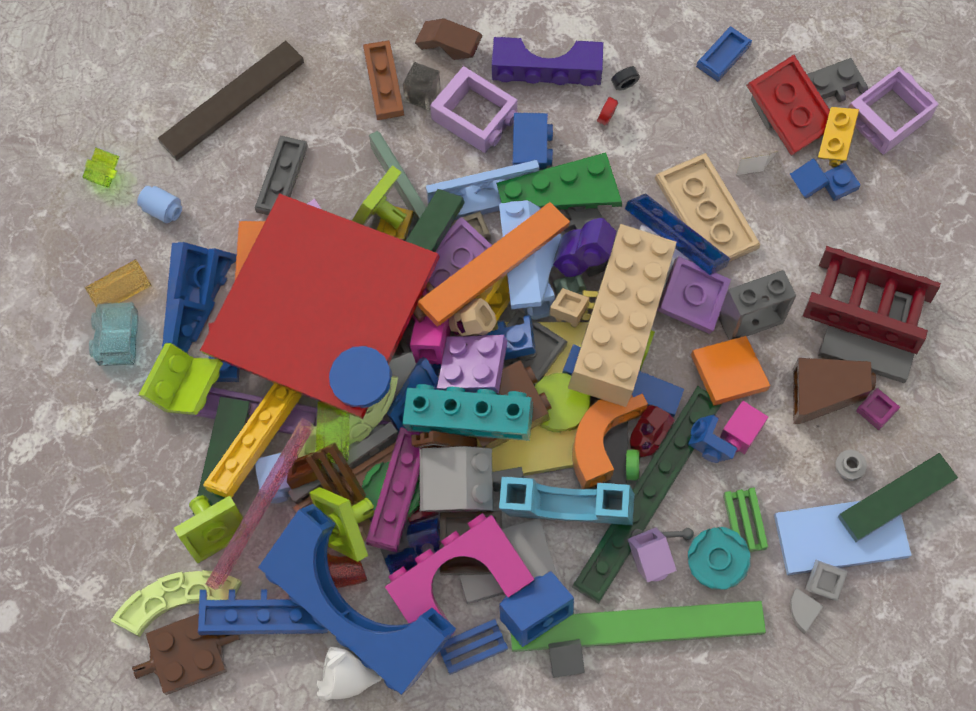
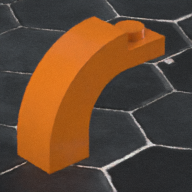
M643 394L635 397L631 395L626 407L600 399L582 417L572 449L573 467L582 489H589L596 486L597 483L611 480L614 468L604 449L603 437L613 427L638 418L643 414L648 405Z

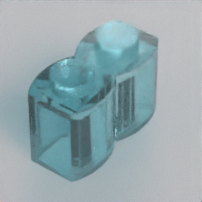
M133 302L97 304L96 313H92L91 325L92 329L95 330L94 339L89 342L90 356L94 358L99 366L134 365L138 331L137 308Z

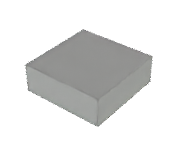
M815 560L805 589L838 601L848 571Z

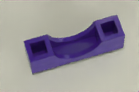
M494 37L492 80H499L501 82L524 81L530 84L545 82L557 85H601L604 42L576 41L566 54L556 58H542L531 53L525 47L521 38Z

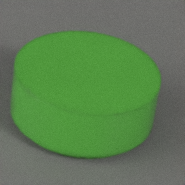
M627 450L626 480L639 479L640 457L638 450Z

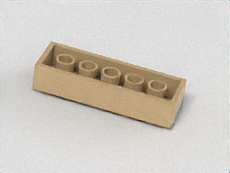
M620 224L568 385L569 389L624 407L627 406L635 387L677 243L676 241Z

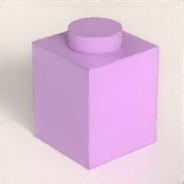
M656 527L628 538L637 570L647 582L663 580L668 574L677 571L667 539Z

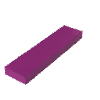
M400 427L367 535L366 545L393 552L398 550L420 475L421 448L412 446L411 435H420L422 432L407 431L406 428Z

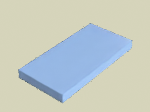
M860 501L775 513L774 519L786 574L794 575L811 572L815 560L843 568L909 558L912 555L902 515L855 542L839 520L838 515Z

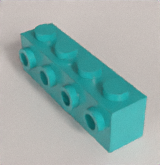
M418 384L416 388H407L403 425L407 431L426 433L437 431L463 436L530 441L533 402L531 397H526V393L511 391L508 392V395H497L495 391L489 389H478L477 393L465 392V389L460 387H447L445 391L434 390V386Z

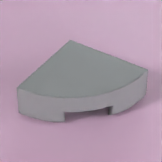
M798 588L792 593L790 605L794 623L805 634L823 606Z

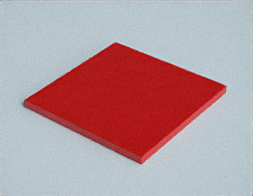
M279 193L200 351L210 357L219 359L227 364L363 419L369 407L347 406L334 395L329 380L332 364L342 352L359 346L376 349L386 358L389 364L440 256L436 252Z

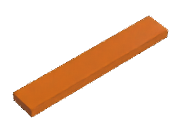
M549 202L421 298L417 306L437 327L568 228L570 221Z

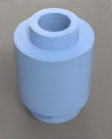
M145 186L137 199V204L142 208L143 212L164 223L177 220L182 212L180 198L157 186Z

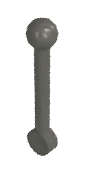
M685 528L683 531L661 532L666 538L683 537L685 540H691L694 536V532L690 528ZM640 529L633 530L631 537L641 534L643 531Z

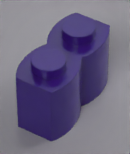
M597 218L587 222L582 229L567 232L560 239L553 265L566 277H574L585 272L588 267L603 264L611 256L617 231L604 218Z

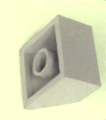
M463 446L420 449V511L478 512L493 510L491 448Z

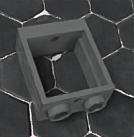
M781 270L728 289L718 317L728 340L750 336L784 323L796 298L794 289L785 271ZM752 321H757L758 325H753Z

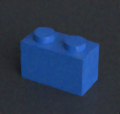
M514 113L513 165L537 160L539 171L547 169V166H552L553 149H547V141H553V124H547L548 113Z
M552 571L543 576L535 577V580L530 582L525 588L510 597L506 596L499 603L500 620L522 647L574 614V597Z

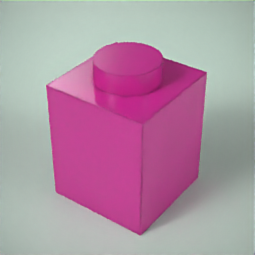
M742 401L723 428L720 438L737 448L736 452L740 451L745 455L764 427L768 416Z

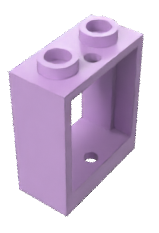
M464 66L430 105L431 119L483 153H486L491 146L494 147L498 144L507 126L511 127L514 124V113H518L516 98ZM470 89L501 108L483 131L452 112Z
M897 67L852 101L849 108L859 109L855 128L884 155L930 120L939 104L935 101L932 94L926 92L915 82L912 75L906 73L901 67ZM891 90L899 95L918 114L896 132L870 108L872 104Z

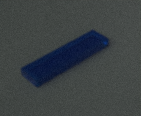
M646 193L627 202L625 209L660 237L676 241L675 249L707 274L712 275L727 267L730 261L727 255Z

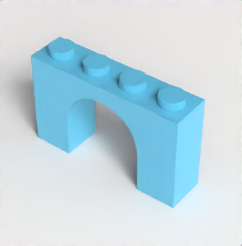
M502 477L499 509L510 517L633 525L635 494L631 486L626 484L597 483V489H568L541 485L531 478Z

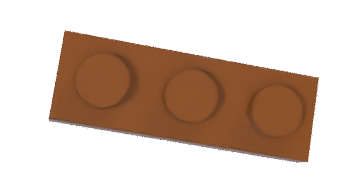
M390 40L363 44L377 120L404 116Z

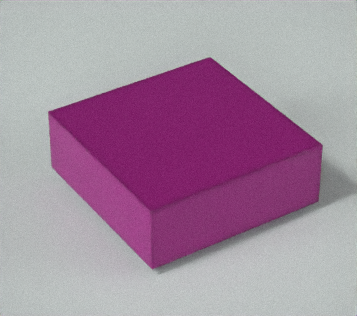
M876 388L857 408L856 412L877 430H880L900 409V406L879 388Z

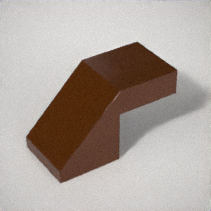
M442 18L425 21L415 44L421 50L441 47L453 60L473 58L483 35L478 31Z

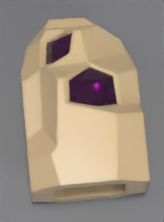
M482 298L473 299L449 318L450 329L457 336L485 335L491 332L496 324L495 313Z

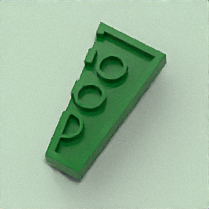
M606 152L496 183L501 203L528 200L542 208L551 202L558 210H566L568 207L585 206L586 209L598 208L599 205L622 207V200Z

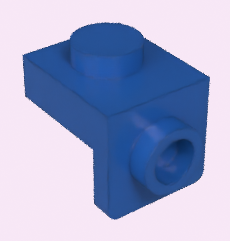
M710 415L698 419L691 428L692 436L688 445L703 453L702 457L713 463L733 459L737 448L713 434L719 418L715 415Z

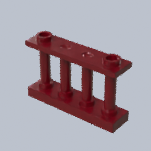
M826 246L819 263V267L827 269L820 294L811 292L802 317L917 355L928 333V330L918 327L924 301L929 303L933 301L941 283L847 253L842 249ZM839 273L856 279L849 303L831 298ZM867 282L884 288L877 313L860 308ZM896 291L913 296L906 323L889 317Z

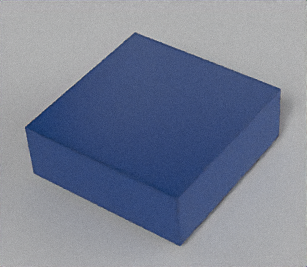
M814 158L790 173L806 199L830 184L829 179Z

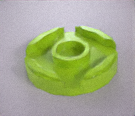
M554 373L543 377L535 385L538 394L544 392L552 409L548 410L550 420L540 424L542 428L559 433L561 431L574 430L579 426L582 417L590 408V395L568 388L572 375Z

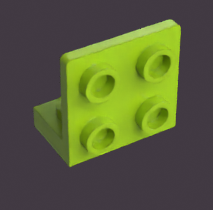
M165 343L138 395L164 412L197 415L205 406L206 397L212 385L219 378L223 362L219 359L193 358L172 343Z

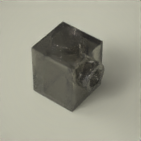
M414 62L403 82L404 100L430 111V105L436 99L441 89L440 71Z

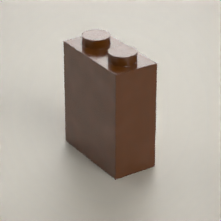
M520 360L502 369L499 393L496 394L508 395V392L517 391L526 393V397H531L533 402L532 429L550 420L548 410L552 409L545 393L538 394L533 384L538 381L531 367L524 368ZM477 437L482 448L491 449L511 440Z

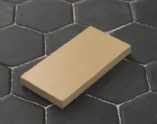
M706 153L656 174V182L707 269L713 270L760 248V242Z

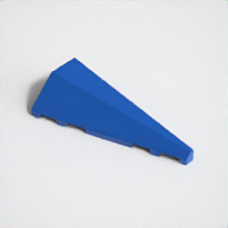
M186 242L172 243L162 348L165 343H172L188 353L192 343L197 341L215 305L214 299L220 287L225 285L226 275L231 265L236 262L237 254L216 248L207 249Z

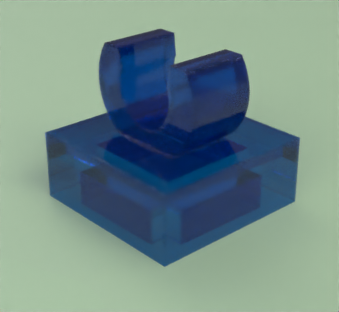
M438 518L408 525L406 536L409 547L416 546L418 556L424 553L422 546L426 543L432 544L435 552L440 549V525Z
M414 547L405 548L402 552L394 555L389 554L387 558H384L390 575L403 566L408 571L417 565L415 561L417 554Z

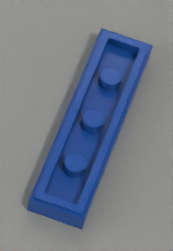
M573 344L562 373L572 375L581 347ZM639 371L632 395L635 397L643 394L648 405L657 406L674 417L684 389Z

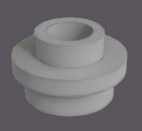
M846 450L837 457L835 467L842 478L857 480L866 472L867 463L864 456L858 451ZM847 460H853L857 467L850 468L847 465Z

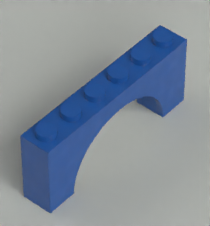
M314 504L299 509L258 568L265 573L266 578L271 583L280 586L289 594V598L293 603L302 606L308 611L318 625L326 627L335 635L339 644L353 651L365 667L373 669L384 679V683L390 689L402 695L415 684L456 628L433 608L420 615L416 621L403 625L378 623L354 610L338 592L328 567V542L336 523Z

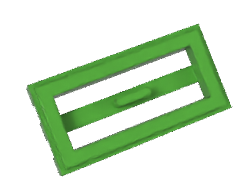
M755 487L745 491L741 489L736 492H724L723 496L730 529L740 535L733 500L738 499L749 551L766 550L768 544ZM745 498L749 499L758 544L754 542Z

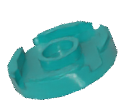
M726 527L709 528L693 539L688 550V564L692 575L702 585L712 590H727L737 586L746 578L751 567V553L746 541L737 532Z

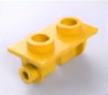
M830 108L818 155L819 159H828L829 165L832 167H837L844 161H847L859 109Z

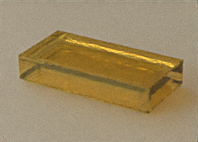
M135 259L89 284L85 289L101 314L151 286V283Z

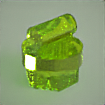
M95 147L91 160L87 159L84 167L86 168L82 177L109 188L118 170H115L120 156Z

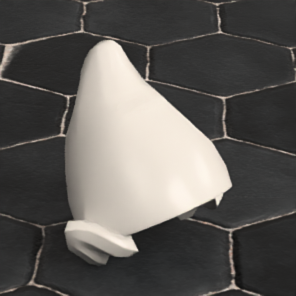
M330 647L325 658L322 681H317V688L319 690L317 696L323 702L331 699L350 698L381 681L382 677L373 669L365 667L356 654L343 648Z

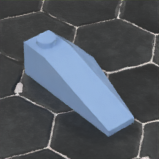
M528 200L500 203L503 237L541 208ZM558 234L507 273L511 309L542 305L549 283V274L551 268L554 267L553 263L561 234Z

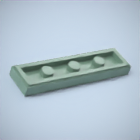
M376 131L369 134L371 149L384 171L387 173L393 165L402 172L394 187L408 210L413 211V218L417 223L426 206L381 133Z

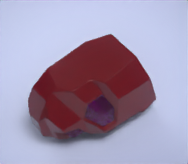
M648 405L631 433V449L638 450L640 458L652 455L658 450L675 421L673 417L657 406Z

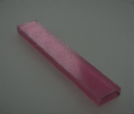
M301 418L205 585L214 590L221 589L313 431L314 425L308 420Z

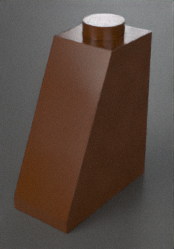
M798 358L793 367V424H802L864 401L876 387V373L871 372V362Z

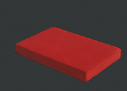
M795 55L787 58L746 85L791 156L824 135L830 109Z

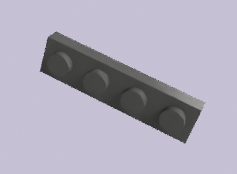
M391 422L386 425L380 424L362 442L356 441L346 447L343 456L351 470L394 444L399 433ZM330 459L331 463L333 464L334 468L337 469L340 476H343L334 459ZM315 480L291 489L288 493L293 501L299 504L310 497L309 492L319 487L323 488L319 480Z

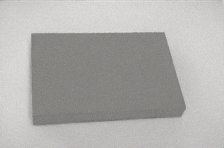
M540 518L502 528L534 578L543 576L550 571L557 577ZM493 574L459 575L467 604L505 594Z

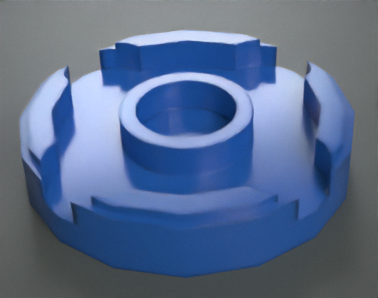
M366 346L352 347L342 352L333 362L329 372L330 386L334 395L345 405L367 408L380 402L389 391L392 371L386 358L376 349Z

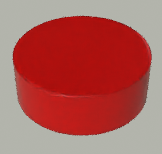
M610 96L608 97L598 116V123L604 126L608 125L618 106V100Z

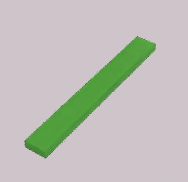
M762 601L573 614L524 647L511 634L512 652L548 650V644L576 639H580L582 647L762 635L766 633Z

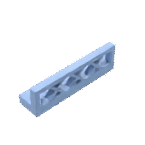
M534 160L427 185V202L429 204L437 189H441L464 198L465 203L455 220L481 211L482 215L500 211L499 204L501 199L496 183L539 171L538 162Z

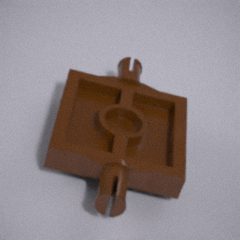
M199 613L145 633L150 648V660L132 666L136 679H139L154 672L159 678L163 693L169 695L226 673L227 670L222 657L223 646L240 640V636L199 635Z

